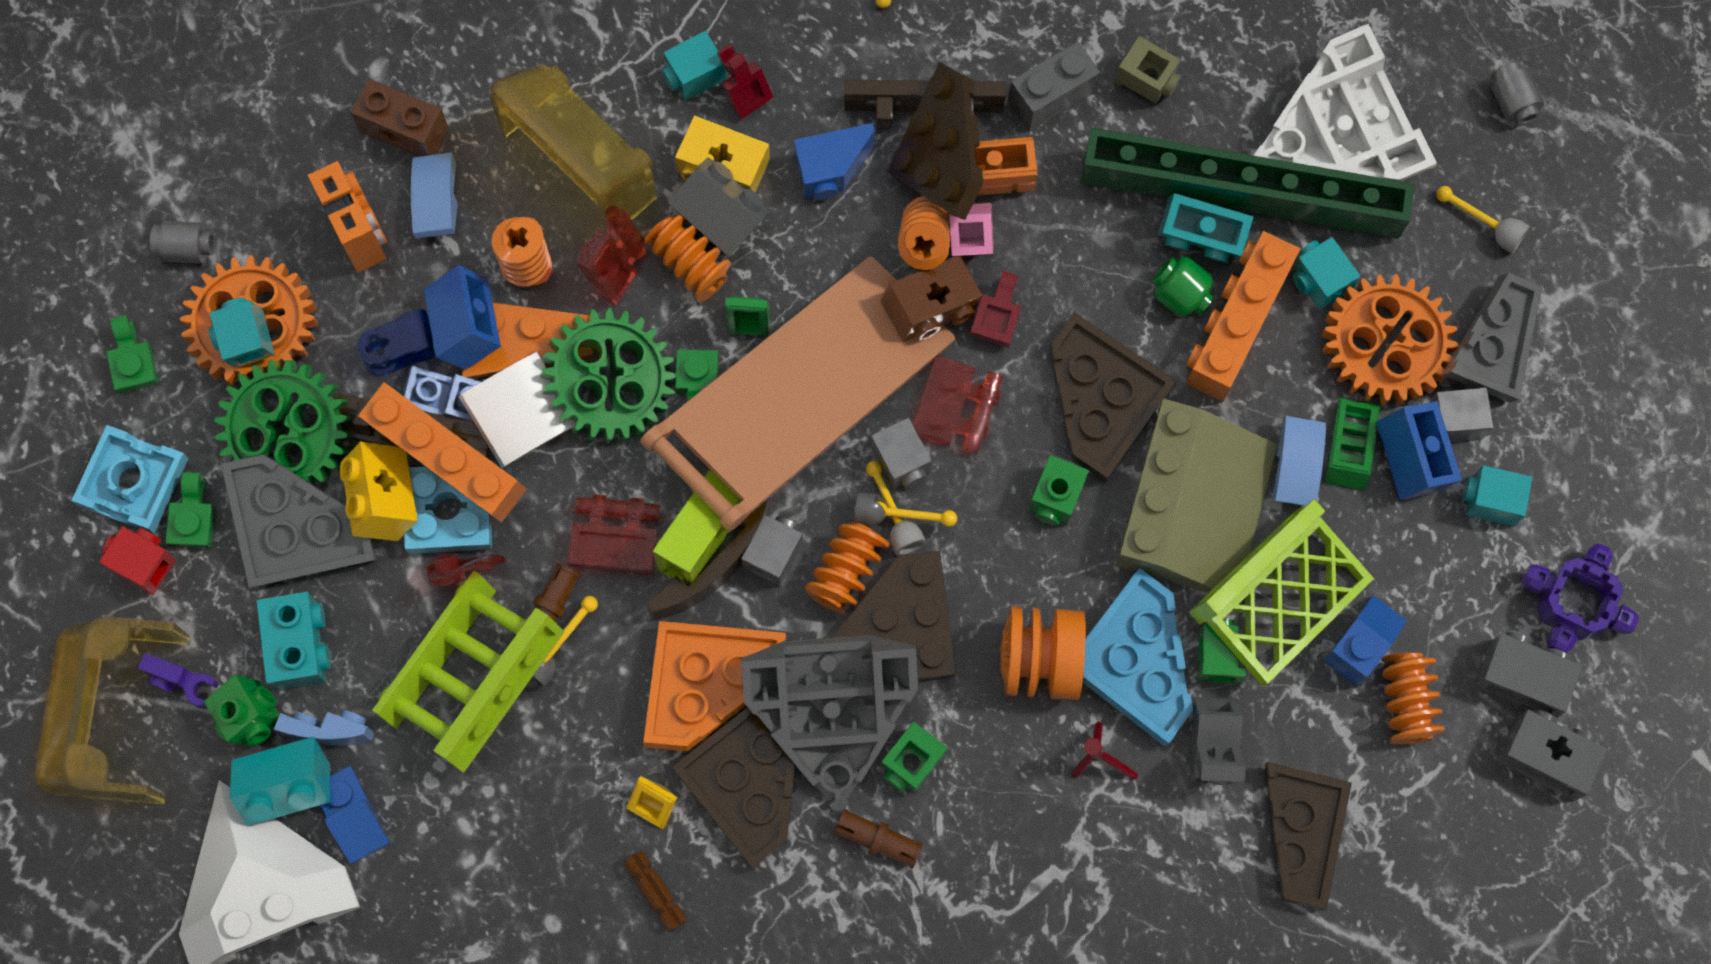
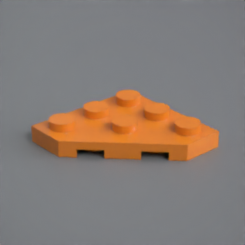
M659 621L643 741L644 748L687 752L746 707L743 696L741 658L786 641V633Z

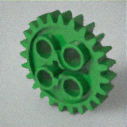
M607 308L603 319H599L594 309L590 310L587 316V323L579 315H576L572 320L574 330L563 324L559 329L563 340L552 337L548 345L556 353L546 352L542 357V361L552 366L543 369L540 373L541 378L551 380V383L543 388L542 394L555 395L556 397L549 405V410L562 408L564 413L558 422L562 424L569 419L575 421L573 434L578 433L582 427L588 428L589 441H592L598 432H602L605 443H610L614 432H617L622 442H625L629 438V428L638 436L642 435L645 432L643 421L653 427L658 422V418L653 411L664 414L668 409L667 404L660 398H671L675 392L670 387L665 386L666 383L673 382L676 378L675 373L665 371V368L673 363L674 357L661 356V352L668 343L666 341L657 344L653 342L652 339L658 331L656 328L646 333L641 330L644 318L638 319L634 325L628 323L629 313L626 310L619 320L614 319L611 308ZM606 340L612 343L609 373L612 376H617L609 387L612 411L605 409L608 387L607 377L600 375L607 366ZM583 346L592 348L597 354V362H584L578 355V348ZM621 348H630L635 351L638 363L633 365L625 363L620 357L619 350ZM586 386L593 389L597 394V403L587 404L583 402L578 395V388ZM629 388L635 391L638 396V404L627 405L620 398V389Z
M270 360L268 362V373L262 365H253L254 378L248 374L240 373L238 378L242 387L227 386L226 388L233 397L232 401H219L218 403L221 408L227 411L226 417H218L214 420V422L225 426V432L215 435L216 440L227 441L228 444L219 453L220 456H233V461L258 455H267L269 457L270 453L275 450L274 457L276 462L311 484L315 485L313 477L320 482H327L329 477L325 468L340 469L339 462L334 458L335 454H348L349 452L340 444L341 439L353 436L349 431L342 430V424L352 420V416L340 415L339 411L340 408L348 403L347 399L334 400L332 397L337 392L339 386L337 384H330L324 387L323 384L327 376L325 372H318L311 378L312 365L303 364L297 372V365L294 360H286L283 369L279 361ZM271 389L276 391L279 396V405L273 412L268 410L265 405V396ZM294 393H297L299 396L298 400L293 404L292 396ZM310 404L315 407L318 414L317 422L312 427L307 426L303 420V411ZM279 421H284V425L290 428L289 434L283 435V430L278 428ZM256 428L261 430L264 435V444L258 451L252 447L250 442L251 433ZM293 444H297L303 453L302 461L297 466L293 465L288 458V451Z

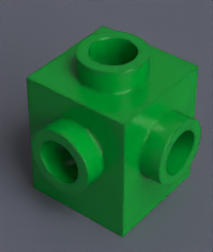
M236 674L204 701L216 722L214 728L217 734L228 743L249 747L258 745L269 738L271 730L274 729L280 715L275 708L277 705L275 697L266 687L262 686L259 680Z

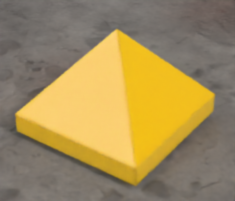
M640 776L626 809L663 830L678 797L665 786Z

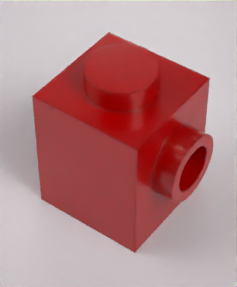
M122 526L117 535L113 534L106 541L102 549L103 557L99 563L113 574L154 595L176 559L165 549L158 546L162 540L154 534L140 527L134 533Z

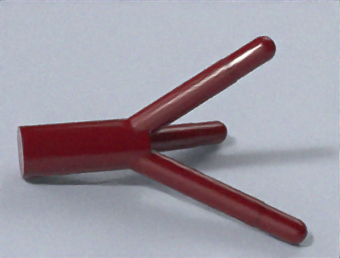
M1096 722L1094 724L1093 738H1089L1084 744V750L1087 754L1071 773L1072 776L1078 778L1093 761L1102 760L1129 778L1137 779L1138 773L1105 752L1101 744L1103 724Z

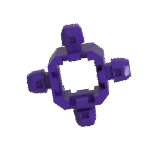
M1596 543L1587 550L1583 559L1576 558L1566 561L1553 571L1552 574H1550L1551 569L1537 564L1529 565L1526 568L1521 582L1534 593H1543L1537 610L1542 622L1553 627L1547 640L1548 648H1555L1568 653L1574 647L1577 639L1582 641L1594 637L1606 629L1608 625H1610V630L1621 634H1631L1635 630L1639 621L1637 613L1623 604L1620 607L1617 606L1624 590L1618 576L1607 571L1612 560V550ZM1573 576L1578 578V582L1588 587L1591 585L1597 587L1595 592L1601 595L1599 599L1601 602L1593 620L1587 623L1582 621V617L1572 612L1569 614L1564 612V606L1558 604L1560 601L1559 595L1566 580Z

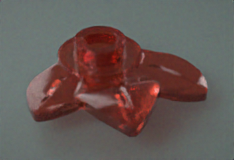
M449 553L432 558L433 564L425 569L430 583L435 586H445L464 581L466 579V571H492L493 565L504 563L506 560L504 556L496 554L458 559V554Z

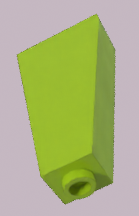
M709 470L705 478L732 506L742 502ZM695 492L653 550L658 571L671 579L678 576L687 586L715 559L731 533L719 523L721 518Z

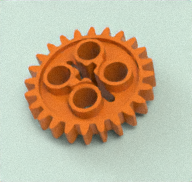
M249 255L246 266H241L237 259L233 257L231 259V269L226 271L223 266L217 263L215 265L218 274L216 277L212 278L205 273L201 275L206 283L204 288L191 286L190 289L197 299L196 301L186 300L183 302V305L192 314L180 317L182 324L190 328L181 333V336L186 343H192L186 350L192 358L199 357L196 363L202 371L210 368L209 374L213 379L218 380L224 374L225 381L229 386H233L240 373L248 374L252 378L254 377L253 365H262L268 373V362L270 360L279 361L281 367H283L285 361L293 360L292 358L295 354L302 357L308 356L302 343L315 342V337L307 328L318 326L316 318L309 315L317 310V307L313 300L307 299L311 295L306 285L300 286L302 280L296 272L288 276L289 270L284 263H281L274 269L271 259L266 257L261 265L258 266L253 255ZM274 292L269 302L257 303V299L262 293ZM245 298L263 309L269 332L273 329H282L283 332L277 340L271 341L275 356L235 368L223 361L220 350H215L209 336V327L213 326L210 312L216 311L226 301ZM281 311H285L284 315L277 316Z
M1378 274L1373 281V287L1365 278L1359 282L1357 286L1358 291L1349 286L1343 294L1345 299L1337 298L1332 306L1335 311H1329L1325 318V321L1331 326L1325 327L1322 332V337L1332 340L1326 343L1322 350L1323 353L1335 354V357L1329 362L1328 368L1335 369L1340 367L1342 369L1337 382L1340 383L1350 379L1353 383L1349 393L1353 394L1360 388L1364 389V400L1366 402L1374 394H1379L1381 406H1385L1391 396H1394L1397 404L1402 406L1407 400V393L1415 402L1419 401L1423 396L1422 389L1431 394L1437 387L1435 381L1443 382L1446 378L1442 374L1452 358L1449 354L1454 353L1459 343L1449 340L1458 330L1457 327L1445 325L1452 312L1444 311L1439 313L1437 309L1443 299L1441 297L1432 301L1427 299L1430 291L1429 286H1426L1420 292L1415 291V279L1413 278L1410 279L1406 286H1401L1398 274L1393 276L1389 284H1386L1382 275ZM1380 306L1389 309L1393 318L1385 319L1377 313L1376 307ZM1404 313H1410L1411 319L1378 364L1371 368L1368 365L1370 359ZM1410 330L1422 332L1427 342L1420 343L1415 341L1411 337ZM1361 337L1369 343L1370 349L1361 350L1357 348L1352 338ZM1387 361L1398 362L1403 367L1404 373H1393L1388 368Z

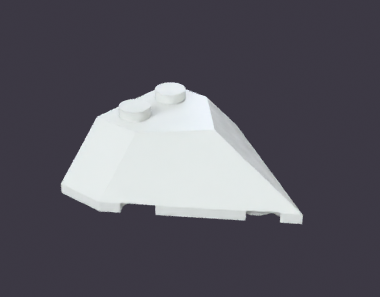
M1369 24L1330 40L1322 52L1321 58L1311 73H1308L1275 122L1272 131L1254 154V156L1397 181H1403L1437 166V162L1420 128L1413 131L1383 70L1385 56Z
M219 780L179 931L189 964H225L237 959L235 953L311 921L321 924L360 908L345 866L275 818L247 826L230 800V787Z

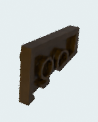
M1267 762L1265 763L1281 901L1325 911L1328 906L1352 782Z

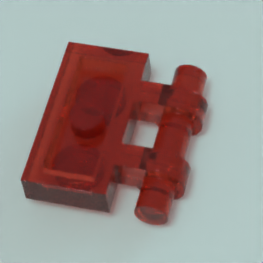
M610 206L605 211L607 232L597 229L591 240L582 247L576 264L603 300L617 305L637 274L633 263L637 258L645 255L646 247L644 246L643 235L638 229L633 228V221L628 213L620 210L617 206Z
M937 355L913 423L918 436L950 447L956 432L966 436L962 446L965 451L978 453L982 440L987 439L991 428L988 421L993 406H998L1002 395L999 388L1003 376L996 372H987L984 384L977 385L972 383L976 367ZM966 399L977 402L972 419L960 416Z
M596 494L593 495V498L577 497L575 513L590 515V523L573 522L568 557L569 567L653 574L655 562L653 550L657 544V529L641 527L643 519L659 521L661 505L644 503L643 498L618 501L607 500L606 495ZM605 517L628 518L627 527L604 525Z

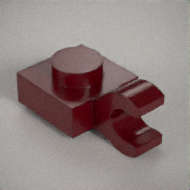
M728 44L717 52L722 65L730 75L721 85L737 116L743 119L774 98L762 68L754 61L748 64L741 52L736 54L732 44Z
M1002 271L995 296L991 297L982 294L983 297L979 303L969 336L1009 348L1022 307L1010 302L1018 275Z

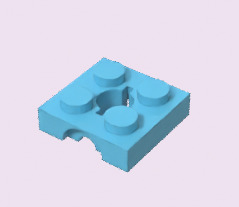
M106 425L71 501L84 509L136 528H143L154 534L189 458L183 452L163 445L162 447L151 445L135 438L128 432ZM138 466L141 473L138 483L132 488L121 491L119 479L122 473Z
M409 467L418 522L404 534L405 550L408 554L492 549V527L489 513L427 467ZM456 499L461 502L463 508H460V512L453 519H439L433 512L436 511L438 505L444 500Z

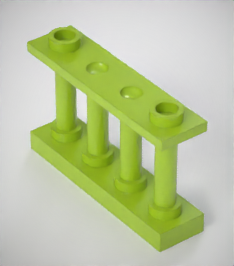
M474 570L468 579L458 587L455 597L391 685L383 690L378 703L372 709L374 713L395 729L406 718L440 740L433 751L462 773L469 767L564 633L549 615L537 608L534 609L528 619H523L492 600L491 598L496 590ZM480 613L516 634L503 654H498L466 634ZM455 648L491 669L478 689H472L441 669ZM430 683L465 704L463 710L450 726L415 704Z

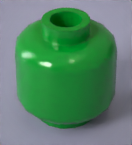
M1170 257L1156 272L1151 281L1155 285L1154 298L1178 317H1186L1193 311L1200 315L1214 298V295L1210 293L1213 285L1211 274L1189 257H1180L1177 260Z

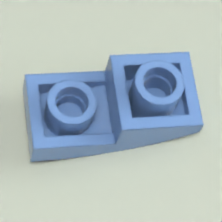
M452 152L413 157L411 216L415 239L455 234L458 203L453 193L456 161Z
M412 366L409 370L402 396L423 411L473 421L459 396L481 382L457 374L452 378Z
M1284 415L1276 454L1279 457V463L1272 494L1273 500L1305 505L1313 499L1317 501L1325 449V422Z
M342 710L340 716L327 712L321 728L318 727L320 720L310 715L296 711L292 718L280 713L274 730L283 737L300 741L314 736L319 745L347 746L371 742L375 734L368 726H365L366 718L346 710Z

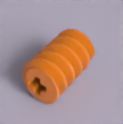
M924 196L916 197L906 206L903 212L897 246L900 256L908 265L915 269L929 270L941 265L948 256L951 239L950 213Z
M681 214L676 217L670 216L659 222L645 236L644 243L647 246H653L652 252L657 257H664L663 264L668 269H674V276L679 281L685 280L684 287L689 292H696L695 299L699 303L704 302L716 294L725 284L728 276L726 272L732 263L727 259L717 264L715 261L721 253L719 248L717 247L706 252L705 248L710 240L706 236L695 240L694 237L699 231L696 227L691 225L685 229L683 226L688 221Z
M524 216L504 220L493 232L491 242L503 277L510 284L517 287H531L547 282L552 272V261L541 225L534 218Z
M855 522L839 525L837 533L841 539H832L829 547L833 553H825L821 557V562L826 568H815L813 576L817 582H808L805 586L806 593L815 602L843 616H847L846 612L841 608L843 604L856 606L857 601L849 593L851 589L862 592L865 590V586L857 579L858 576L872 577L874 574L866 565L867 560L880 563L882 560L873 549L875 546L888 548L890 545L880 534L865 525Z
M1396 653L1383 656L1382 662L1391 664V666L1385 668L1382 671L1384 679L1394 681L1386 685L1384 693L1387 696L1397 698L1387 703L1386 710L1389 713L1399 715L1388 721V727L1401 732L1392 736L1390 743L1409 745L1431 741L1433 735L1445 731L1444 726L1431 723V718L1443 714L1442 709L1429 706V701L1441 697L1440 692L1427 689L1428 684L1439 680L1438 675L1425 672L1426 667L1437 663L1436 658L1423 656L1422 653Z

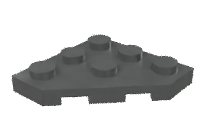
M258 455L221 464L249 588L376 560L372 538L352 536L350 519L346 515L345 504L267 455Z

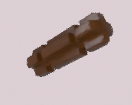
M639 851L628 857L624 861L625 868L632 879L636 877L638 880L636 885L655 913L659 912L660 916L658 918L665 929L671 932L686 922L685 914L678 904H673L675 899L656 870L652 871L650 869L652 865L644 852Z

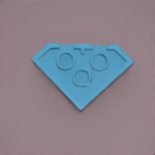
M1139 568L1086 636L1082 683L1165 747L1171 742L1193 712L1191 695L1187 692L1184 675L1186 665L1181 636L1177 633L1174 611H1176L1174 595L1143 569Z

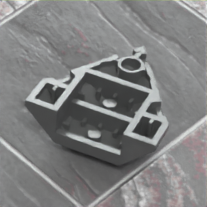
M872 635L782 641L741 658L745 705L754 715L756 714L779 746L809 782L818 788L829 802V806L840 817L848 804L847 800L858 782H862L896 727L895 722L907 703L912 701L918 691L915 645Z

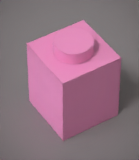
M991 203L973 204L966 220L951 214L949 215L952 256L993 254L994 240Z

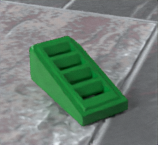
M745 297L725 298L727 327L730 334L769 335L771 305L768 300Z
M1344 398L1338 399L1325 471V483L1358 490L1366 488L1371 475L1377 432L1376 421H1378L1380 405ZM1345 417L1366 420L1368 423L1363 425L1344 420ZM1347 433L1365 437V440L1343 436L1342 434ZM1340 449L1362 453V456L1340 452Z

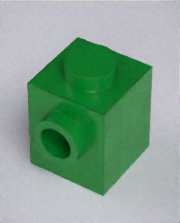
M1050 455L1031 500L1029 511L1036 513L1035 517L1043 523L1052 526H1058L1061 523L1067 526L1089 470Z

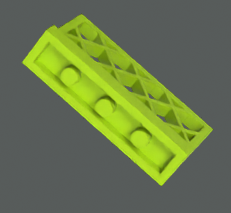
M1315 499L1296 509L1189 611L1199 625L1204 622L1208 623L1262 686L1268 684L1374 580L1372 575L1320 517L1325 510ZM1314 531L1325 543V556L1308 555V537ZM1298 547L1299 553H1292ZM1284 560L1299 562V582L1282 580L1281 563ZM1309 563L1326 565V585L1309 583ZM1336 566L1346 567L1358 581L1351 588L1336 587ZM1272 572V579H1266V577ZM1257 586L1272 587L1273 608L1255 606V588ZM1282 588L1299 590L1300 611L1282 609ZM1309 592L1327 593V611L1324 614L1310 612ZM1245 598V605H1238ZM1230 612L1245 613L1246 635L1235 634L1223 619ZM1255 614L1273 616V638L1255 636ZM1283 618L1300 619L1301 637L1298 640L1283 639ZM1310 620H1311V621H1316V622L1310 627ZM1256 644L1273 645L1274 663L1267 670L1256 659ZM1283 647H1290V648L1283 654Z

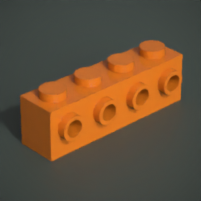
M1265 231L1262 232L1257 244L1249 240L1239 260V263L1245 265L1240 278L1231 275L1221 297L1228 300L1223 311L1220 312L1214 309L1204 329V332L1210 334L1205 346L1196 344L1186 364L1187 367L1193 369L1186 385L1221 402L1225 400L1301 248Z

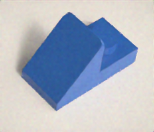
M349 766L331 775L330 802L321 805L327 817L324 821L350 864H353L391 843L354 768Z

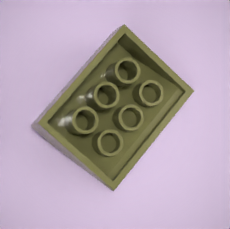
M1163 398L1156 414L1115 566L1133 572L1141 568L1154 578L1209 593L1250 553L1278 444L1203 409Z

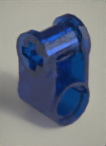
M418 309L407 312L391 322L369 329L363 333L359 339L358 350L368 372L376 376H386L436 356L433 348L430 321L426 310ZM381 347L385 354L377 357L374 350Z

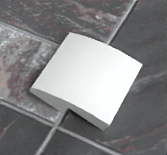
M537 352L498 372L459 396L501 468L572 429L575 421L572 419L562 424L558 422L564 413L562 408L549 410V405L556 397L555 395L542 394L543 388L550 384L551 380L540 377L541 371L546 369V366Z

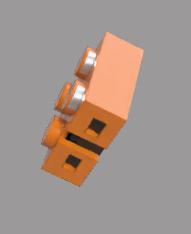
M336 161L308 174L356 272H361L386 260L387 258L381 245L388 242L353 171L344 174L339 162Z

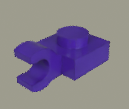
M147 653L144 654L138 667L140 671L149 676L147 684L171 693L174 687L185 691L187 700L201 709L208 708L204 703L205 700L198 698V689L202 685H210L214 688H217L219 685L214 678L207 674L190 672L181 666Z

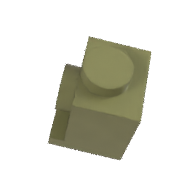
M1139 36L1119 65L1115 84L1120 87L1124 85L1156 104L1162 95L1170 98L1179 84L1181 77L1176 75L1181 60Z

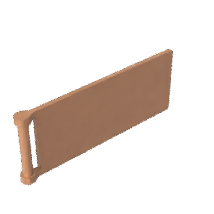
M870 256L667 419L648 430L641 438L640 443L649 452L654 450L721 518L719 523L728 532H731L752 511L951 346L955 336L945 326H941L936 334L927 339L919 340L918 337L903 342L880 302L889 283L896 281V279L875 258ZM671 433H674L742 502L732 506L666 438Z

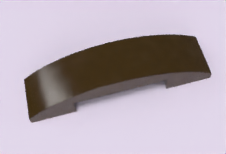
M770 497L738 525L742 531L689 586L678 576H675L647 605L649 615L654 620L676 615L697 605L722 587L742 565L741 558L763 517L768 515Z

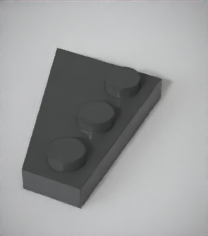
M1511 273L1499 276L1442 375L1474 389L1487 388L1489 395L1509 403L1520 400L1542 286Z

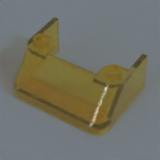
M540 64L500 78L488 89L500 132L507 138L519 127L597 204L604 235L609 240L657 198L654 177L650 169L653 166V162L640 147L637 146L635 149L630 147L568 86L570 84L568 78L557 66L552 65L549 68L545 64Z
M101 617L71 625L61 632L55 648L35 765V779L40 788L59 796L165 804L166 796L149 786L107 782L109 771L108 759L101 750L89 746L88 740L101 662L111 661L123 655L129 646L130 640L190 645L191 636L174 622L119 617Z

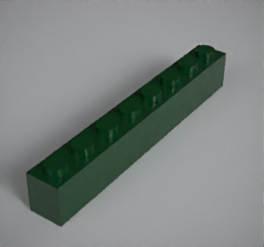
M1093 127L1090 129L1080 183L1163 198H1169V196L1175 193L1226 209L1396 239L1401 237L1410 222L1415 186L1414 183Z

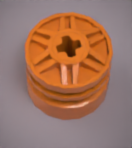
M1010 606L1009 616L1002 630L1000 649V672L1004 680L1005 696H1017L1020 677L1026 678V696L1029 698L1034 697L1039 679H1047L1050 699L1079 700L1085 661L1086 623L1084 610L1055 609L1050 628L1042 627L1041 614L1038 607H1032L1029 626H1023L1022 607Z

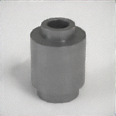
M1520 62L1507 64L1491 75L1493 81L1491 89L1507 122L1516 121L1518 125H1523L1533 121L1540 115L1539 110L1544 106V101L1529 70L1523 69Z
M164 221L162 225H154L151 229L150 250L153 257L161 258L164 262L205 263L208 255H213L215 236L213 231H208V227L204 222Z

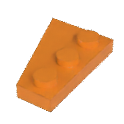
M493 303L501 347L467 370L463 369L462 376L478 380L479 377L495 375L535 352L538 353L542 360L546 352L556 353L548 344L552 337L563 340L559 333V329L563 324L574 330L572 325L573 318L579 315L587 323L588 315ZM587 346L578 348V355L584 362L593 360L594 350ZM543 361V363H544V365L546 366V368L552 367L551 365L546 364V363Z

